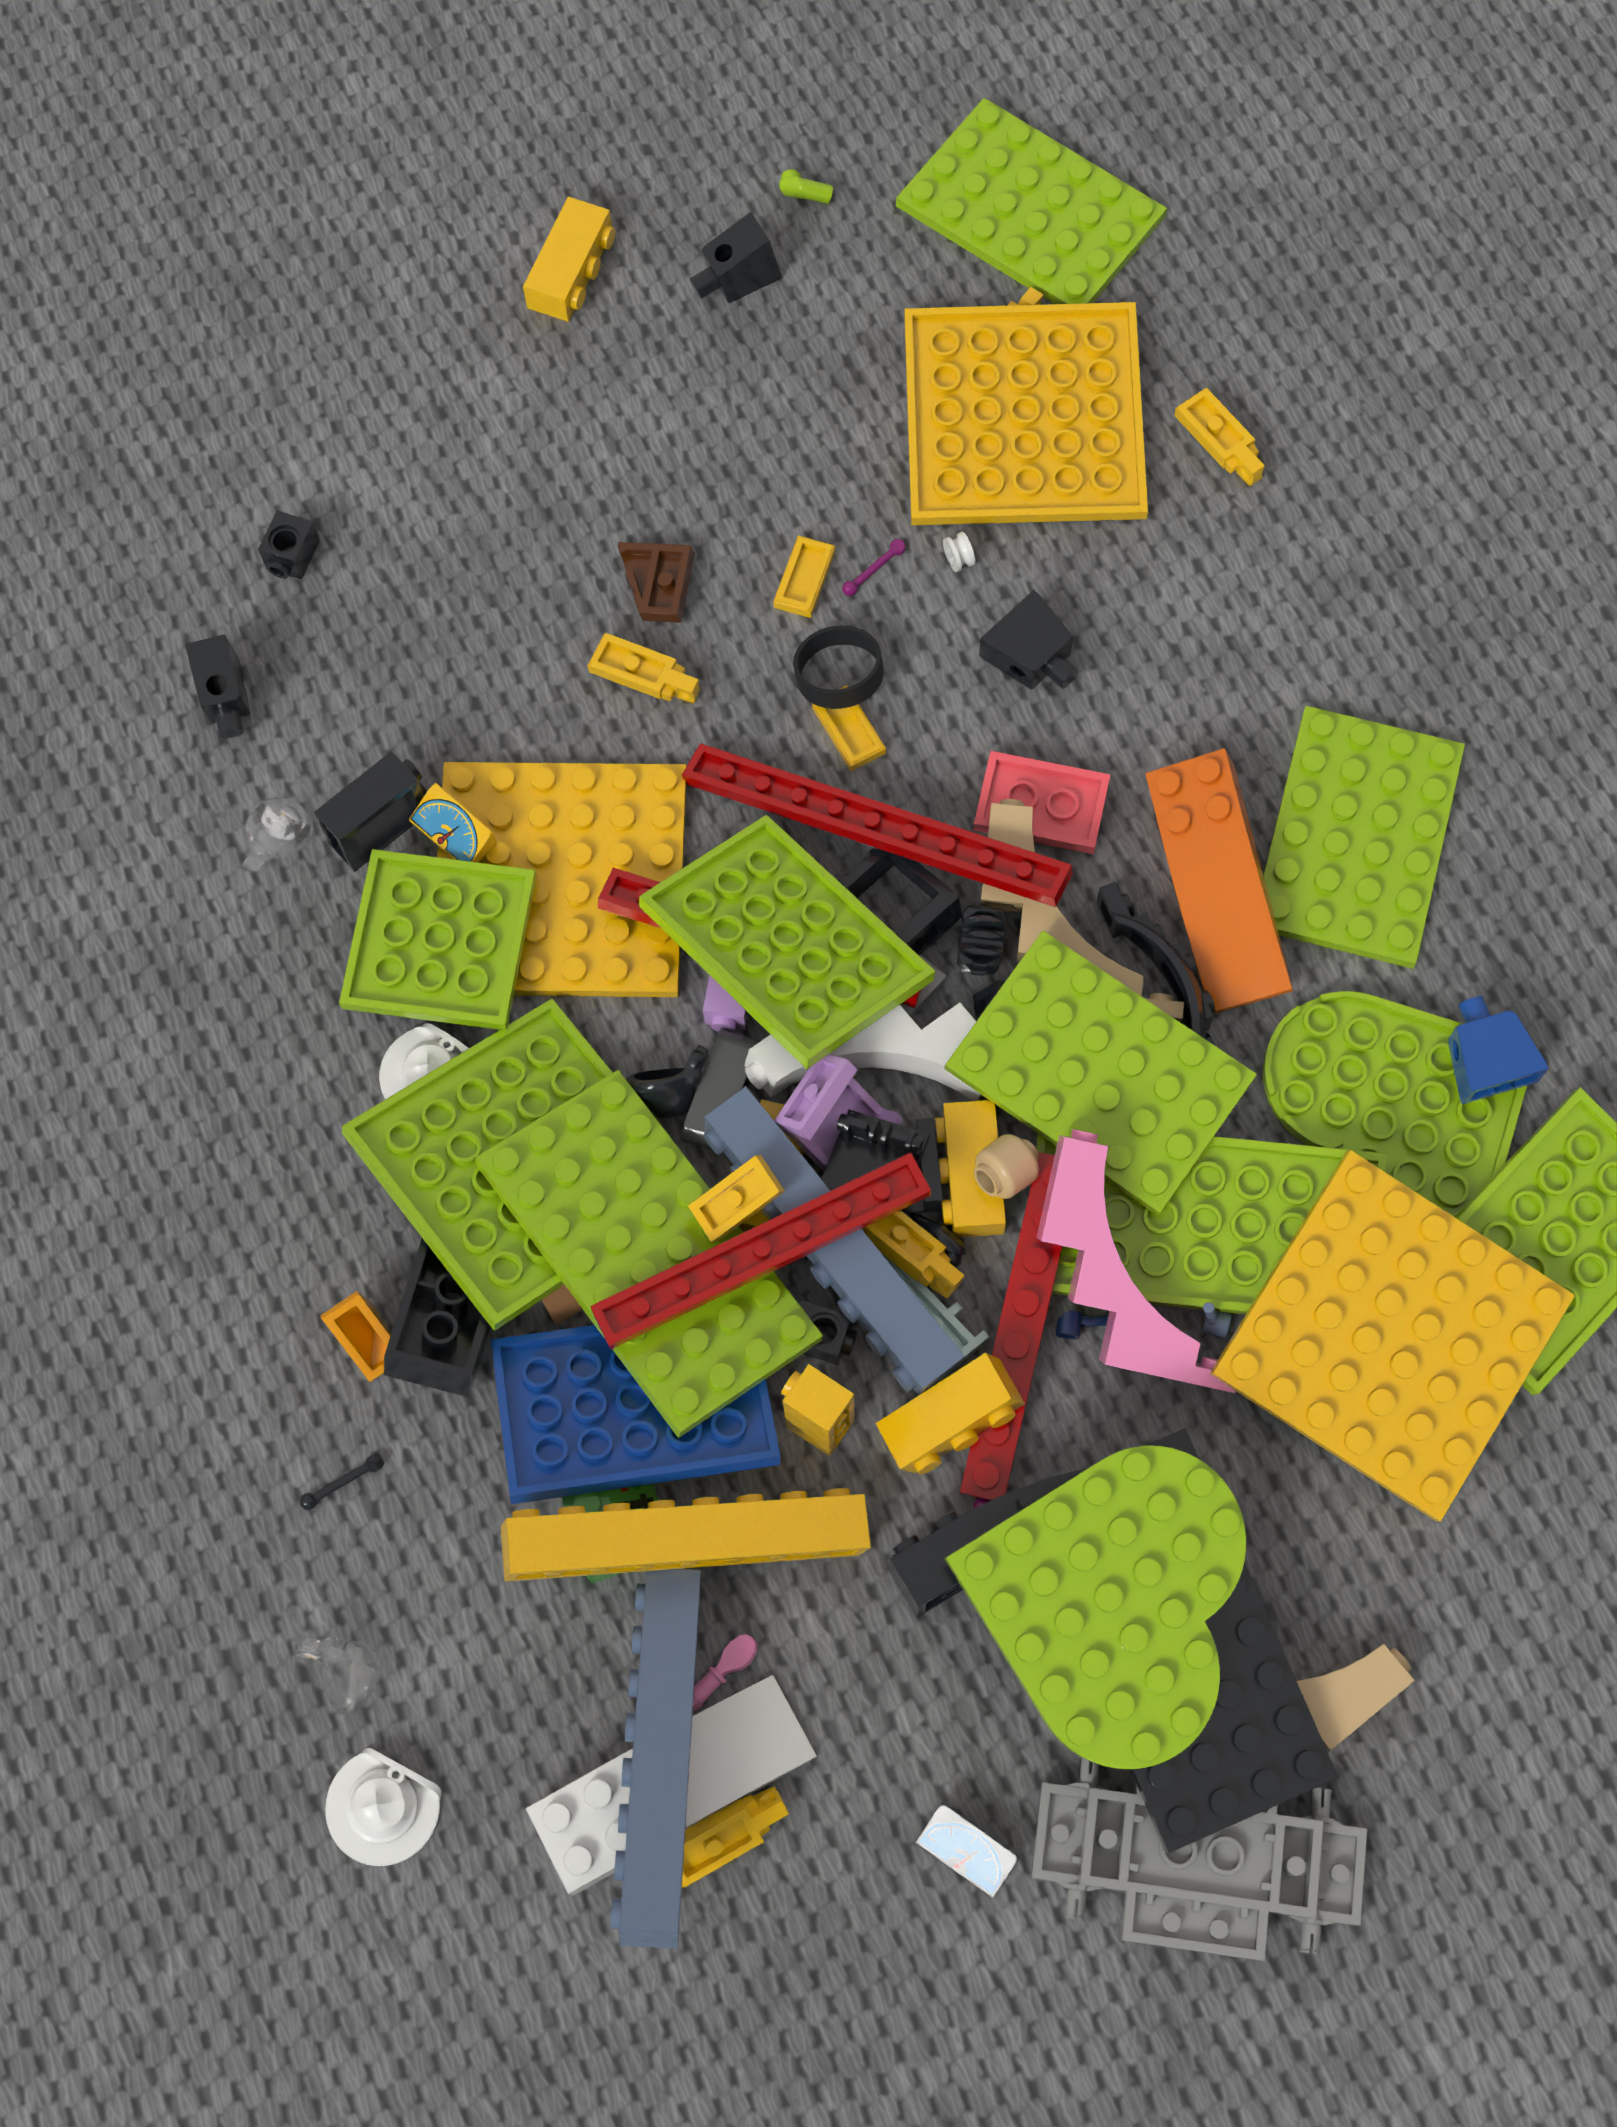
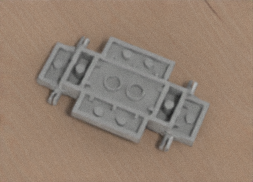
M1084 1758L1081 1760L1079 1782L1069 1785L1041 1783L1031 1879L1055 1882L1068 1889L1064 1918L1074 1919L1075 1900H1077L1075 1919L1085 1920L1086 1893L1089 1891L1106 1889L1125 1892L1121 1941L1257 1961H1265L1269 1913L1289 1916L1302 1923L1299 1952L1320 1955L1321 1926L1332 1923L1361 1926L1367 1828L1346 1826L1329 1818L1332 1793L1330 1789H1313L1311 1816L1300 1818L1277 1814V1806H1274L1171 1853H1167L1163 1848L1137 1784L1135 1786V1794L1107 1790L1098 1785L1100 1765L1091 1762V1772L1089 1774L1090 1761Z

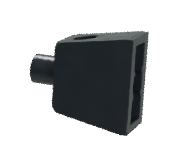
M751 212L702 248L701 252L708 268L689 280L700 299L719 289L726 301L732 303L782 279V275L770 240Z
M1035 590L1026 596L980 639L979 656L1029 689H1034L1047 676L1064 689L1078 674V670L1066 660L1070 656L1073 637Z
M224 634L186 643L185 647L203 712L211 723H217L220 738L227 739L242 735L244 731L240 717L249 715L251 712L239 657Z

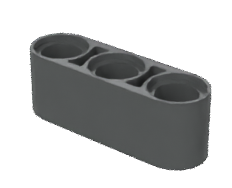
M720 1029L682 1130V1141L712 1150L703 1136L707 1132L705 1130L704 1116L745 1086L748 1088L750 1080L746 1075V1067L744 1065L748 1050L758 1044L760 1040L726 1029Z

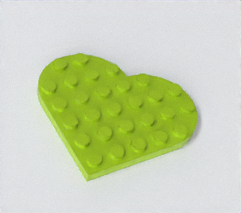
M1353 991L1321 994L1319 998L1292 1009L1281 1020L1271 1036L1265 1051L1262 1070L1264 1090L1270 1107L1280 1123L1295 1138L1308 1146L1387 1153V1174L1454 1217L1506 1163L1527 1086L1462 1105L1459 1098L1448 1038L1455 1027L1463 1023L1374 995Z
M1138 1446L1124 1449L1095 1463L945 1558L1047 1727L1063 1745L1078 1756L1111 1768H1146L1163 1763L1181 1753L1205 1728L1214 1710L1220 1684L1218 1653L1205 1621L1214 1615L1231 1596L1241 1576L1246 1554V1532L1239 1505L1224 1480L1206 1463L1186 1452L1169 1447Z

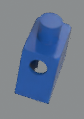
M1483 996L1473 997L1459 1004V1009L1465 1023L1455 1027L1448 1038V1045L1462 1105L1540 1081L1549 1068L1515 1012L1509 1010L1491 1016Z

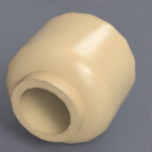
M1012 1134L1002 1135L976 1155L975 1180L987 1195L1010 1199L1038 1178V1151L1026 1139H1021Z

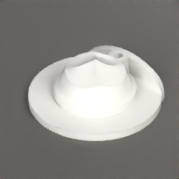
M425 1023L404 1033L388 1048L380 1066L379 1081L384 1098L387 1099L469 1048L450 1034L430 1023Z
M366 1748L342 1766L334 1777L326 1798L325 1814L327 1826L336 1845L350 1858L372 1866L398 1864L415 1855L429 1841L439 1819L442 1792L440 1787L434 1782L374 1749Z

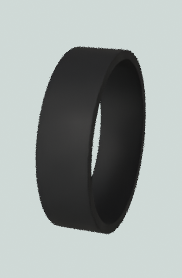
M842 625L821 629L808 636L799 645L794 655L793 667L799 691L809 702L823 708L842 709L860 704L877 691L883 680L884 667L880 646L872 635L857 627ZM830 646H857L871 653L876 659L873 670L865 679L843 689H822L808 683L801 675L807 661L818 651Z

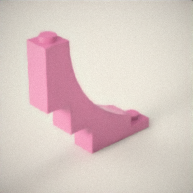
M1072 1129L1071 1137L1059 1135L1036 1238L1043 1242L1079 1249L1068 1299L1076 1304L1110 1311L1099 1360L1105 1365L1235 1393V1390L1209 1374L1218 1359L1202 1356L1201 1363H1196L1200 1342L1177 1329L1159 1314L1133 1283L1121 1262L1111 1236L1106 1215L1104 1171L1108 1146L1098 1144V1135Z

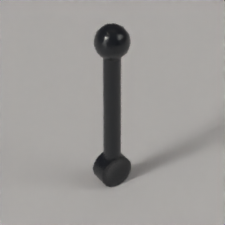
M380 1454L369 1456L365 1464L314 1494H303L300 1498V1506L304 1510L314 1509L317 1501L369 1471L376 1472L384 1465V1460Z

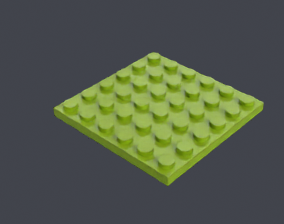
M553 999L548 1000L510 1023L507 1030L500 1029L342 1125V1135L494 1331L562 1287L564 1283L476 1166L475 1157L613 1073Z

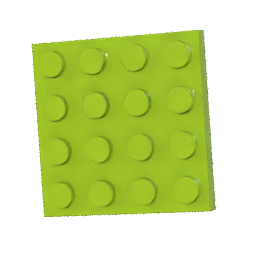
M372 849L339 1000L341 1008L507 1030L537 878L535 870Z

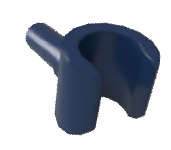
M1074 1310L1066 1311L1057 1319L1056 1336L1072 1340L1080 1339L1081 1327L1106 1326L1109 1315L1089 1316Z

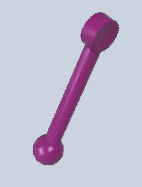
M901 539L891 541L890 549L853 581H847L843 584V593L846 596L855 595L858 586L893 556L902 555L905 552L904 541Z

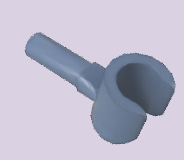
M1205 1303L1203 1310L1206 1314V1319L1202 1332L1226 1338L1232 1313L1217 1312L1212 1303Z

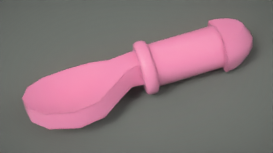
M744 1634L737 1636L729 1642L723 1650L718 1665L715 1668L710 1666L708 1668L709 1671L694 1686L693 1711L703 1707V1703L721 1684L727 1682L724 1678L726 1674L744 1670L752 1663L757 1654L758 1647L754 1637Z

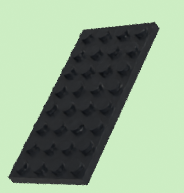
M1186 1428L1144 1445L1174 1448L1199 1459ZM1078 1474L1016 1499L1020 1510ZM1245 1562L1239 1581L1231 1596L1214 1615L1205 1621L1215 1642L1220 1666L1218 1697L1209 1721L1199 1736L1175 1757L1155 1766L1130 1769L1163 1848L1167 1853H1171L1339 1778Z

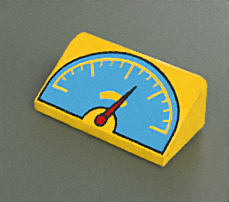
M434 783L429 788L409 818V821L454 860L478 863L497 844L493 832L437 783Z

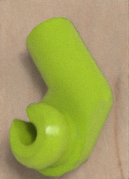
M785 170L781 174V180L779 181V188L786 197L807 199L829 204L831 200L832 185L801 178L797 170Z

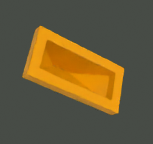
M356 1291L320 1316L367 1380L371 1382L384 1373V1355L391 1332L375 1306L360 1292Z

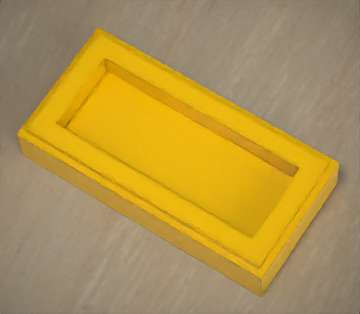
M798 535L773 601L774 608L808 618L812 617L836 552L835 545Z
M812 703L813 711L850 771L886 754V747L859 704L848 708L829 709Z

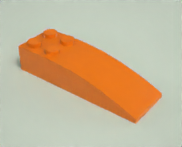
M1223 748L1145 773L1172 881L1204 991L1207 990L1213 999L1216 1013L1294 991L1236 769L1226 749Z

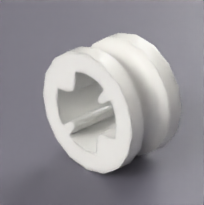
M963 531L957 533L956 539H951L950 537L943 539L945 555L953 571L958 572L962 570V565L964 564L968 567L975 565L973 548Z

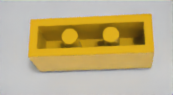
M569 196L567 197L523 285L528 309L569 322L575 309H581L586 296L585 288L589 280H595L599 273L600 257L604 249L609 250L612 247L616 231L612 227L609 209Z
M990 1100L943 1103L942 1117L935 1118L936 1143H945L946 1158L938 1159L941 1184H948L949 1199L943 1200L942 1203L943 1225H951L952 1232L957 1237L1004 1235L1006 1226L1004 1199L987 1195L979 1187L974 1177L976 1155L998 1139L995 1104Z
M984 1353L875 1424L900 1470L915 1474L918 1472L919 1475H922L937 1468L942 1463L940 1458L953 1449L961 1451L972 1446L979 1439L977 1434L990 1426L997 1428L1011 1421L1016 1416L1014 1411L1025 1403L1001 1360L988 1353Z
M808 1364L802 1374L795 1371L781 1391V1394L785 1396L782 1403L786 1428L828 1456H831L855 1421L854 1393Z

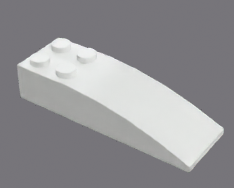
M773 1675L692 1717L685 1830L817 1757ZM633 1748L526 1808L569 1895L574 1896L613 1874L616 1850L625 1851L626 1834L618 1833V1817L620 1804H629L630 1787H621L623 1758H632Z

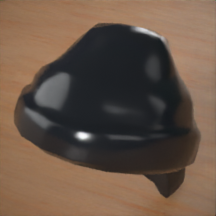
M698 1044L691 1053L685 1068L637 1072L631 1074L626 1080L655 1116L669 1118L683 1115L689 1109L696 1086L700 1084L702 1068L708 1059V1049Z

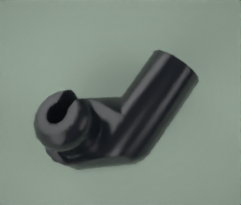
M916 1214L911 1218L946 1246L944 1252L951 1259L950 1264L954 1267H958L961 1264L962 1255H966V1246L959 1237L943 1224L923 1215Z

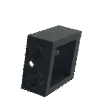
M392 751L314 812L329 845L354 872L370 860L372 849H385L413 826L409 818L427 793V790L420 783L422 775L414 764L408 759L402 762Z
M874 847L866 854L860 865L850 874L842 875L838 881L858 898L889 869L895 866L933 900L895 933L920 956L961 919L962 910L959 896L919 862Z

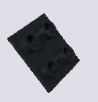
M848 1109L847 1114L841 1113L838 1119L837 1130H840V1133L821 1180L832 1191L909 1153L913 1155L917 1165H919L930 1134Z

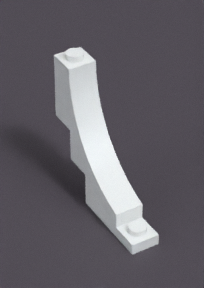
M960 1002L922 1030L902 1006L898 1005L829 1054L848 1059L856 1068L895 1069L917 1074L938 1081L960 1092L972 1101H980L984 1098L983 1095L944 1069L947 1061L976 1023V1020ZM771 1034L748 1050L744 1065L750 1082L757 1089L763 1088L770 1097L800 1082L808 1071Z

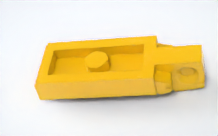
M1208 388L1203 389L1175 408L1174 416L1222 468H1225L1230 474L1236 470L1237 474L1249 486L1262 479L1265 465L1257 458L1259 451L1254 445L1255 438Z
M604 633L587 665L589 673L658 699L671 701L673 696L694 704L701 691L699 679L686 675L685 668L677 664L675 658L608 633Z
M897 1211L862 1228L864 1233L884 1256L914 1280L919 1281L920 1284L926 1287L929 1285L930 1288L948 1299L962 1282L965 1275L949 1263L951 1259L944 1252L946 1246L902 1211Z
M774 1786L754 1796L751 1794L743 1797V1799L740 1798L685 1830L682 1887L689 1886L763 1843L762 1836L770 1830L769 1826L789 1815L786 1805Z

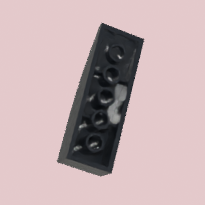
M423 1238L421 1239L384 1355V1375L469 1397L490 1325Z
M1087 1468L1053 1476L1008 1492L966 1512L960 1517L955 1512H952L936 1521L932 1525L934 1530L919 1541L917 1536L914 1535L893 1548L895 1554L890 1558L889 1573L916 1618L963 1591L962 1586L945 1560L947 1556L1021 1511L1016 1499L1078 1474Z

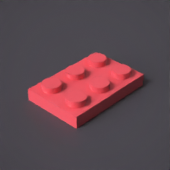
M990 751L973 830L988 833L991 803L1000 804V801L1003 799L1020 800L1025 803L1024 806L1033 807L1032 831L1034 843L1094 855L1111 774Z

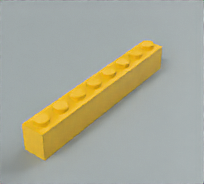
M837 1488L824 1491V1497L807 1498V1492L792 1491L780 1494V1500L767 1501L763 1500L762 1494H748L736 1497L737 1503L720 1504L718 1497H703L692 1500V1506L675 1507L674 1500H658L649 1502L648 1509L631 1510L629 1503H613L604 1505L603 1512L585 1513L584 1506L562 1507L558 1509V1515L540 1516L539 1509L517 1510L512 1512V1518H506L501 1525L504 1582L858 1556L871 1548L865 1494L850 1495V1489Z

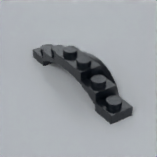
M1115 882L1100 887L1097 904L1112 937L1124 935L1146 954L1167 980L1177 1001L1184 1002L1183 1017L1186 1027L1215 1045L1211 1035L1206 1033L1210 1028L1214 1017L1213 1014L1216 1013L1215 1005L1210 993L1207 990L1202 991L1196 978L1199 976L1198 969L1191 954L1185 955L1180 943L1171 945L1165 939L1158 923L1152 924L1147 912L1133 917L1134 909L1130 898L1126 893L1120 894Z

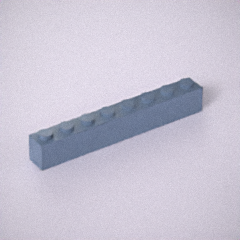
M746 1086L704 1116L705 1130L707 1132L703 1136L717 1155L724 1152L733 1163L730 1167L731 1172H734L755 1155H762L785 1190L782 1195L761 1209L769 1220L830 1192V1189ZM862 1229L806 1255L813 1263L810 1270L823 1288L827 1289L831 1286L841 1298L837 1302L841 1311L852 1323L858 1320L868 1332L865 1336L867 1343L879 1357L886 1354L896 1367L892 1371L893 1375L907 1392L914 1389L919 1396L962 1366L965 1356Z
M670 1569L646 1571L645 1584L637 1583L635 1611H643L642 1626H633L632 1654H640L639 1669H630L628 1697H635L637 1701L636 1713H627L625 1742H633L632 1758H623L621 1787H630L629 1804H620L618 1817V1833L626 1834L625 1851L616 1850L614 1880L623 1881L622 1899L612 1898L610 1923L611 1929H619L620 1946L678 1949L701 1570Z

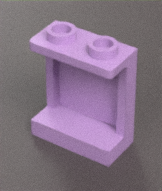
M829 1054L808 1069L774 1120L779 1128L823 1171L826 1169L840 1130H837V1122L841 1113L847 1114L848 1109L899 1125L903 1120L897 1112L882 1108L853 1078L858 1069L848 1059Z

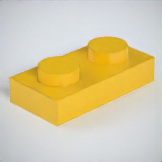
M755 1155L688 1205L709 1240L711 1242H718L782 1195L785 1190L762 1155Z

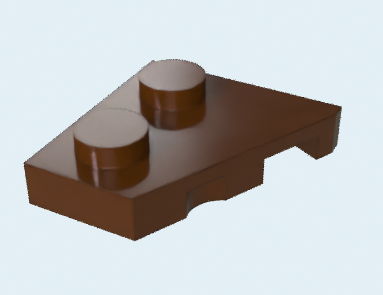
M619 542L618 550L622 557L626 575L633 590L636 606L642 620L681 623L695 555L692 546Z

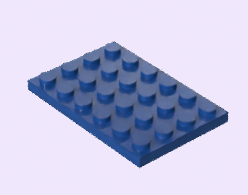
M595 1325L491 1339L511 1504L780 1465L781 1456L766 1379L678 1438L613 1349L610 1350L605 1338Z

